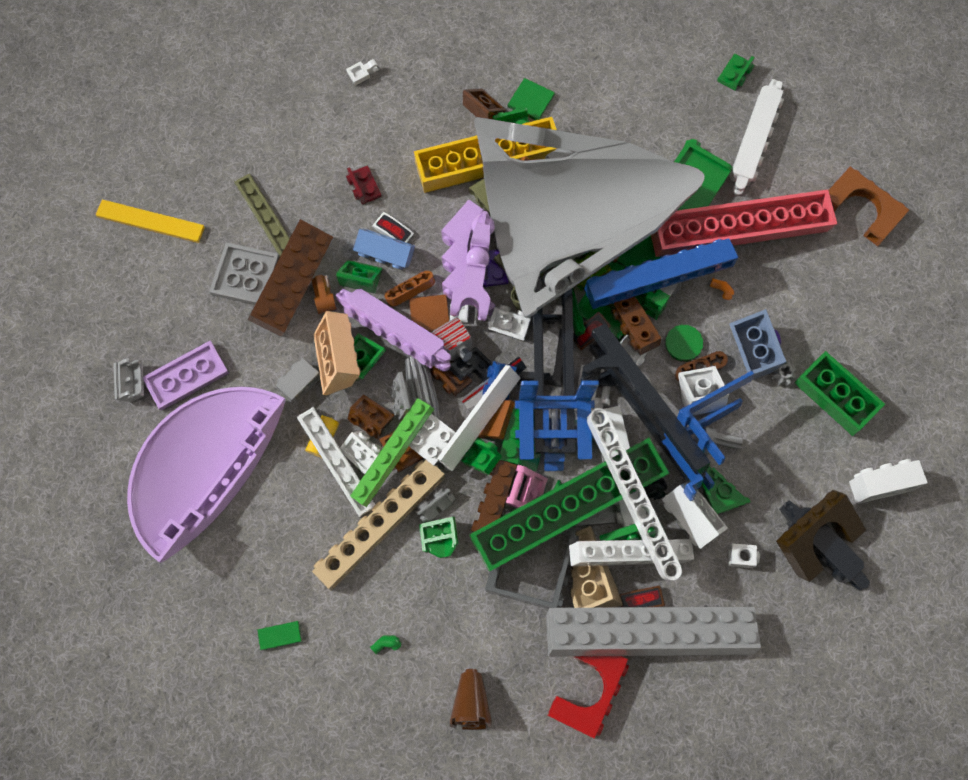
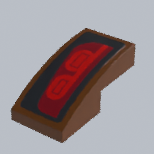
M597 312L584 323L585 333L583 335L573 333V341L581 351L595 341L591 335L593 329L603 324H606L608 328L611 327L600 312Z
M660 585L619 594L622 602L621 608L665 606Z

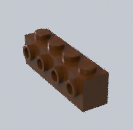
M635 296L608 304L612 317L615 321H619L622 333L629 337L632 349L634 351L637 350L640 356L660 346L661 336Z
M499 460L489 475L492 476L490 483H486L483 494H486L484 502L480 501L477 511L480 513L478 520H474L471 531L475 532L502 517L517 465Z

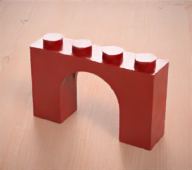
M573 656L572 658L593 667L599 672L604 685L602 696L597 703L590 707H579L555 696L547 716L595 739L596 735L600 736L604 728V724L601 723L604 715L608 716L613 706L610 704L612 696L616 697L621 685L618 684L620 677H625L629 665L626 664L628 659L623 656Z

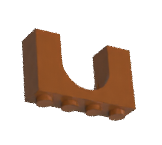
M851 166L828 190L834 213L845 200L854 196L867 198L875 205L877 219L863 236L876 246L881 244L909 211L903 203L898 202L888 192L883 191L873 181L868 180Z

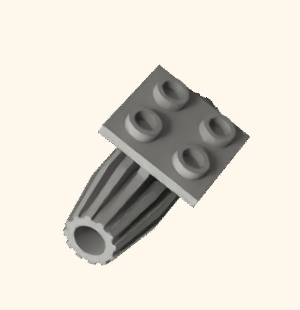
M412 356L408 357L405 360L406 380H404L402 372H398L389 388L390 396L395 401L393 405L394 415L398 416L399 421H402L418 398L432 406L434 410L431 414L439 419V404L429 367L421 364Z

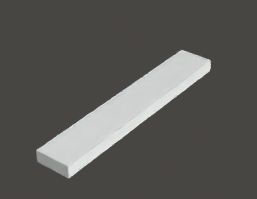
M505 365L437 459L449 470H454L519 381L520 377L510 366Z
M312 407L299 415L297 419L359 517L372 510L375 506L373 500L366 508L350 497L360 480L315 408Z

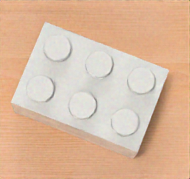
M906 459L892 466V463L880 466V469L873 470V468L861 470V473L854 475V479L849 481L856 503L860 504L911 492L927 484L920 461Z
M686 482L679 485L662 500L665 509L669 513H673L677 518L676 522L679 527L686 530L690 535V541L701 549L727 530L728 527L698 489L695 490L696 496L694 500L689 501L683 493L686 484H688Z

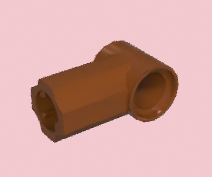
M315 276L312 279L318 314L336 310L334 296L331 293L327 276Z

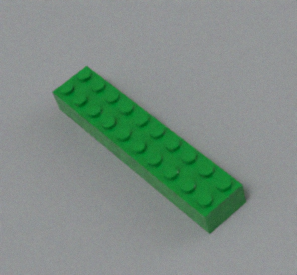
M650 438L626 450L643 487L669 474ZM618 454L612 457V459L619 462L620 455ZM605 461L480 528L469 536L489 572L622 500L623 497ZM621 470V478L627 481L629 479L628 472ZM631 489L629 491V495L636 492V490Z

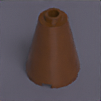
M466 669L460 676L450 717V727L457 729V725L464 726L462 730L486 729V724L492 727L482 674L477 669Z

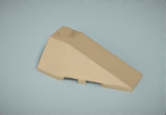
M591 526L576 533V536H579V541H597ZM608 565L573 566L571 597L574 608H617L622 606Z

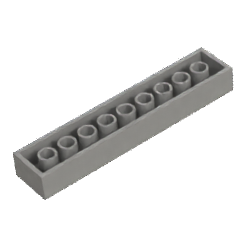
M755 607L549 608L546 614L549 657L754 655L761 648Z

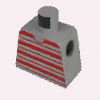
M458 317L431 332L443 340V349L450 354V361H454L459 357L463 361H468L472 357V352L470 351L472 349L471 336Z

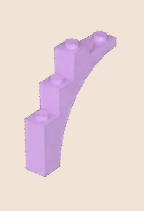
M470 200L463 205L441 230L443 242L451 246L442 256L444 269L451 273L442 283L443 293L449 299H452L453 292L464 284L467 268L466 255L470 239L473 235L471 224L474 218L483 212L482 208ZM491 301L488 310V315L490 317L492 316L495 307V304Z

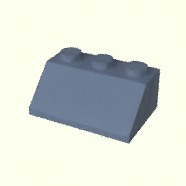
M766 309L730 323L747 373L750 371L754 373L752 380L770 374L787 363Z

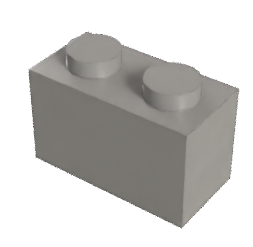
M302 358L291 366V370L286 375L284 374L278 379L276 387L295 405L320 380V374Z

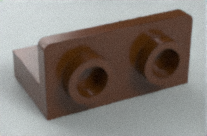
M433 366L430 371L436 381L440 379L444 384L442 385L443 389L449 395L452 393L455 397L472 383L469 377L460 381L450 370L442 371Z
M363 394L350 407L347 419L353 425L360 427L368 435L378 440L381 437L382 431L391 423L395 415Z

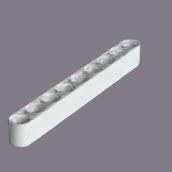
M600 408L595 409L587 418L588 426L659 575L665 580H676L682 574L681 565L608 413ZM595 414L602 417V424L595 423L593 420ZM603 433H608L611 436L610 443H606L602 439ZM612 451L619 453V462L612 459ZM621 470L628 472L629 479L627 481L621 478ZM631 489H635L638 492L636 500L632 499L629 495ZM641 507L647 511L645 519H642L638 514ZM650 526L656 530L654 538L648 535V528ZM659 546H662L665 549V554L663 557H660L657 554V548ZM668 565L674 568L672 576H668L666 573Z

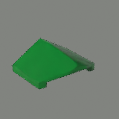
M455 517L419 524L422 551L426 553L429 551V553L439 558L452 555L458 545Z

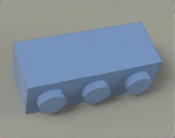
M363 228L358 231L353 250L359 252V256L365 258L372 256L379 263L386 264V262L393 264L392 267L403 269V267H409L415 245Z

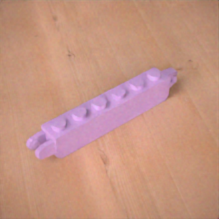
M342 289L336 294V300L344 306V313L360 322L362 326L374 331L376 335L397 346L407 355H411L421 364L429 368L435 366L442 371L449 370L451 356L443 349V340L362 289H356L353 293Z

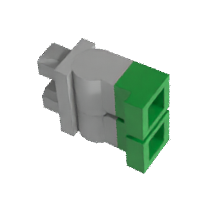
M682 282L658 289L655 294L649 292L642 306L645 313L657 320L671 301L672 296L675 297Z

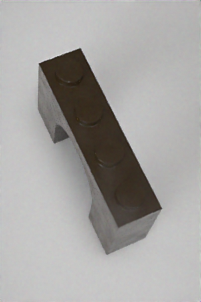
M836 490L827 493L819 503L814 505L809 512L798 519L790 529L785 531L776 540L795 574L808 582H811L824 570L813 550V540L821 526L830 522L837 535L851 543L866 531L848 496Z

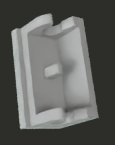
M129 358L114 363L115 400L133 402L144 397L143 360L130 362Z

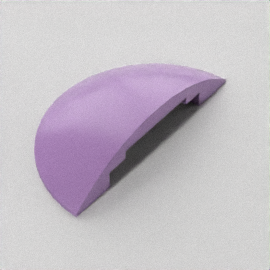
M230 387L214 390L182 404L166 416L151 432L138 452L133 464L128 484L127 504L131 525L136 537L145 550L159 563L164 562L194 540L236 496L251 475L270 442L286 401L285 398L275 393L252 387Z

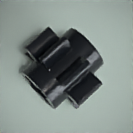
M660 478L643 488L648 498L656 500L666 495L664 490L668 486L666 481Z

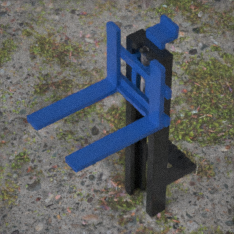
M539 276L535 293L543 289L541 276ZM572 288L562 294V314H543L542 307L532 316L534 381L521 382L519 401H515V409H519V430H515V439L520 438V459H534L535 438V454H545V471L564 470L565 454L575 453V438H577L578 459H592V438L594 436L588 426L587 418L591 413V409L595 408V400L591 399L599 386V381H581L574 396ZM543 322L547 324H554L555 322L562 324L563 396H544ZM533 409H534V426H533ZM549 409H556L555 411L551 410V416L556 415V417L549 419ZM558 409H560V419H557L558 414L556 412ZM575 409H577V430H575Z
M603 324L593 329L591 335L598 344H591L589 351L596 360L583 366L581 381H599L598 387L616 386L688 483L683 493L689 501L694 500L696 496L695 490L701 487L702 482L708 490L712 489L714 481L707 473L711 462L704 452L707 449L718 465L724 463L725 456L703 428L740 408L743 400L739 398L699 421L692 414L751 382L754 377L753 371L682 408L676 417L608 326ZM694 433L696 434V436L699 438L698 444L693 440V438L690 435Z

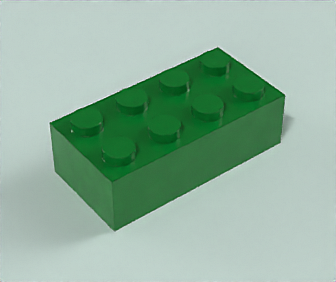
M827 351L794 382L796 386L852 436L859 432L885 405L882 400Z

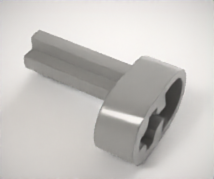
M704 427L705 432L715 444L741 449L743 444L742 438L717 433L713 428ZM706 449L704 454L711 455Z

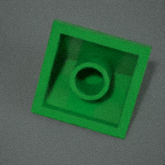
M347 260L338 270L336 276L340 286L362 289L375 294L383 268Z
M359 333L354 338L357 367L360 369V375L356 381L362 380L386 351L384 347Z

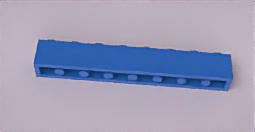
M729 238L725 240L718 239L711 244H701L688 251L684 249L671 256L664 255L658 260H647L641 265H631L621 271H611L601 277H591L586 282L585 292L592 309L733 267L738 259V255Z

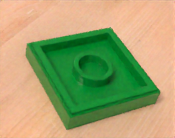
M524 78L509 101L508 107L513 110L527 108V117L540 120L553 99L555 92Z

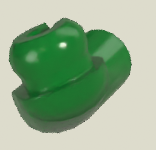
M383 635L370 648L376 655L385 647L392 648L395 651L401 647V641L395 635Z

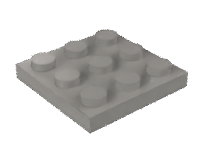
M226 243L209 293L214 296L256 304L280 258L279 254Z

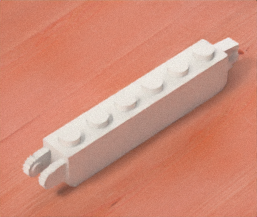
M772 79L769 86L762 87L730 174L731 181L735 182L732 192L736 196L742 195L746 186L749 187L751 181L755 182L759 172L756 171V168L762 164L764 157L761 154L766 152L769 144L766 141L767 137L770 138L774 127H771V125L776 123L779 115L776 112L777 108L781 109L784 101L781 98L783 94L781 81Z

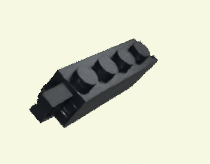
M789 500L779 510L788 521L786 524L789 526L788 529H790L811 508L804 507L800 509ZM827 524L821 526L813 540V550L818 556L821 565L824 567L828 566L833 572L832 576L838 582H843L844 584L849 582L852 587H855L854 589L859 591L867 589L870 586V580L861 571L864 568V562Z

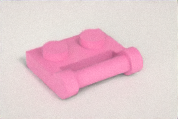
M517 465L515 471L517 474L512 490L505 503L519 508L543 495L548 478L524 466ZM525 475L527 476L520 500H517L518 493Z

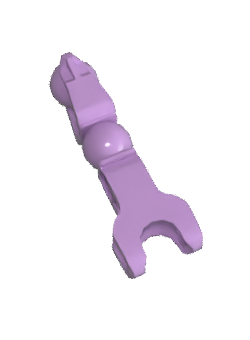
M483 211L474 218L471 224L473 235L470 250L466 255L467 268L464 284L452 294L450 315L459 316L463 306L472 305L478 310V320L486 321L490 297L483 289L485 269L490 261L488 254L490 235L495 229V224L488 212Z

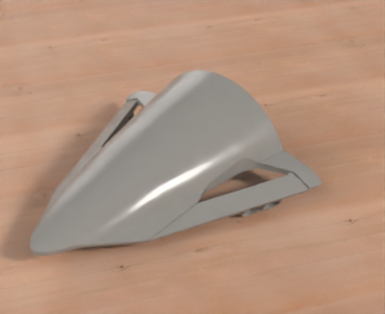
M480 117L474 120L483 161L490 216L495 224L494 234L505 272L510 282L515 286L525 318H530L539 309L658 231L698 191L704 181V174L699 169L670 161L629 142ZM499 138L576 152L563 158L523 161L509 157L495 142V139ZM590 251H599L581 264L572 260ZM559 265L545 276L546 287L535 293L539 275L545 270Z

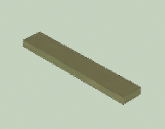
M249 173L234 181L273 247L281 256L290 237Z

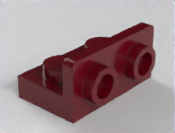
M368 165L354 171L350 167L347 168L348 175H346L349 186L353 185L354 187L352 192L356 201L360 200L363 205L382 197Z

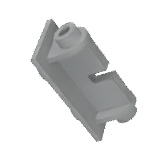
M439 488L432 494L434 497L429 501L423 500L417 505L418 509L415 510V513L418 515L422 514L419 518L423 523L426 521L430 522L439 515L435 509L437 506H439L441 511H444L453 504L455 497L451 493L447 494L450 492V489Z

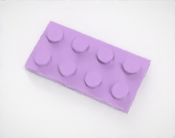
M208 341L143 377V380L158 409L162 411L224 377L229 372L213 343Z

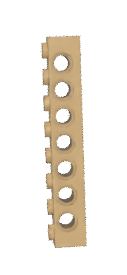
M421 460L415 466V471L411 475L407 474L401 480L402 484L397 489H391L386 495L387 498L382 503L378 502L372 508L373 512L368 517L364 516L358 522L359 526L354 531H348L343 537L344 540L339 545H334L329 550V555L325 559H320L314 565L315 569L312 572L328 589L332 591L445 479V474L436 465L433 466L427 460ZM419 477L427 479L423 485L416 483ZM404 491H411L413 494L410 498L405 499L402 497ZM392 504L398 505V510L394 513L388 512V507ZM382 518L384 520L383 525L375 527L374 521ZM363 532L369 533V538L366 541L359 540ZM353 546L355 548L354 553L350 556L345 555L346 548ZM333 561H340V567L337 570H331L330 568Z

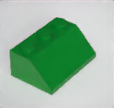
M514 405L500 455L502 458L500 460L524 466L537 473L541 454H535V438L534 459H520V438L515 439V430H519V409H515Z

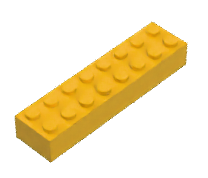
M552 117L522 124L557 130ZM477 136L414 151L415 164L424 193L484 178L483 161ZM499 138L495 139V142L509 157L521 160L524 156H527L530 160L545 159L546 155L558 149Z

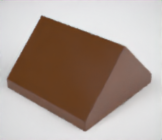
M465 89L463 91V106L476 117L493 120L494 115L506 111L500 103L483 89Z

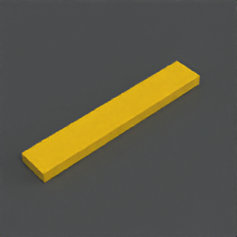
M103 199L96 212V216L101 219L196 243L200 242L205 229L204 225Z

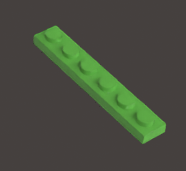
M417 398L350 497L367 508L433 412L434 408Z

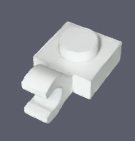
M374 59L364 65L360 61L346 69L355 86L369 79V73L372 74L379 70Z

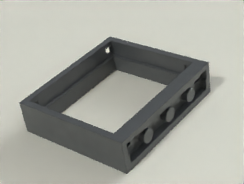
M568 528L558 534L569 538L552 602L496 588L502 565L489 572L485 591L546 609L562 607L565 596L561 594L563 586L567 587L570 576L566 574L568 567L572 568L569 546L579 541V536H576L577 530Z

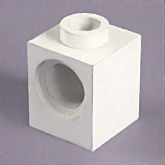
M732 543L728 548V566L754 568L760 561V553L757 551L756 545ZM740 552L747 553L748 561L741 559Z

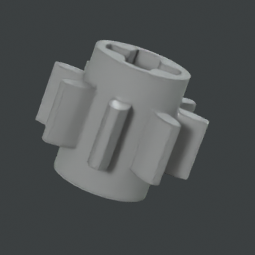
M790 362L773 371L775 375L772 377V380L776 379L778 386L781 383H785L788 386L791 383L790 380L794 381L796 379V376L793 375L796 368H792Z

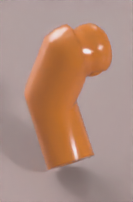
M712 278L710 287L722 290L724 292L722 295L723 299L731 300L732 295H734L732 287L725 281Z

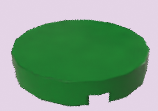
M679 325L668 332L665 339V347L672 358L688 362L700 354L703 348V338L696 328L689 325Z

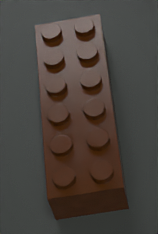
M300 219L247 320L282 337L333 236Z

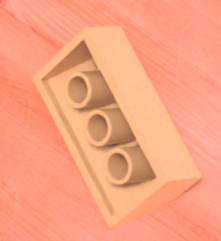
M326 311L313 334L323 395H329L351 387L360 375L348 314Z

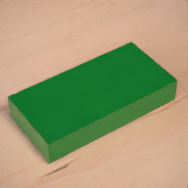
M299 621L257 629L260 650L302 642Z

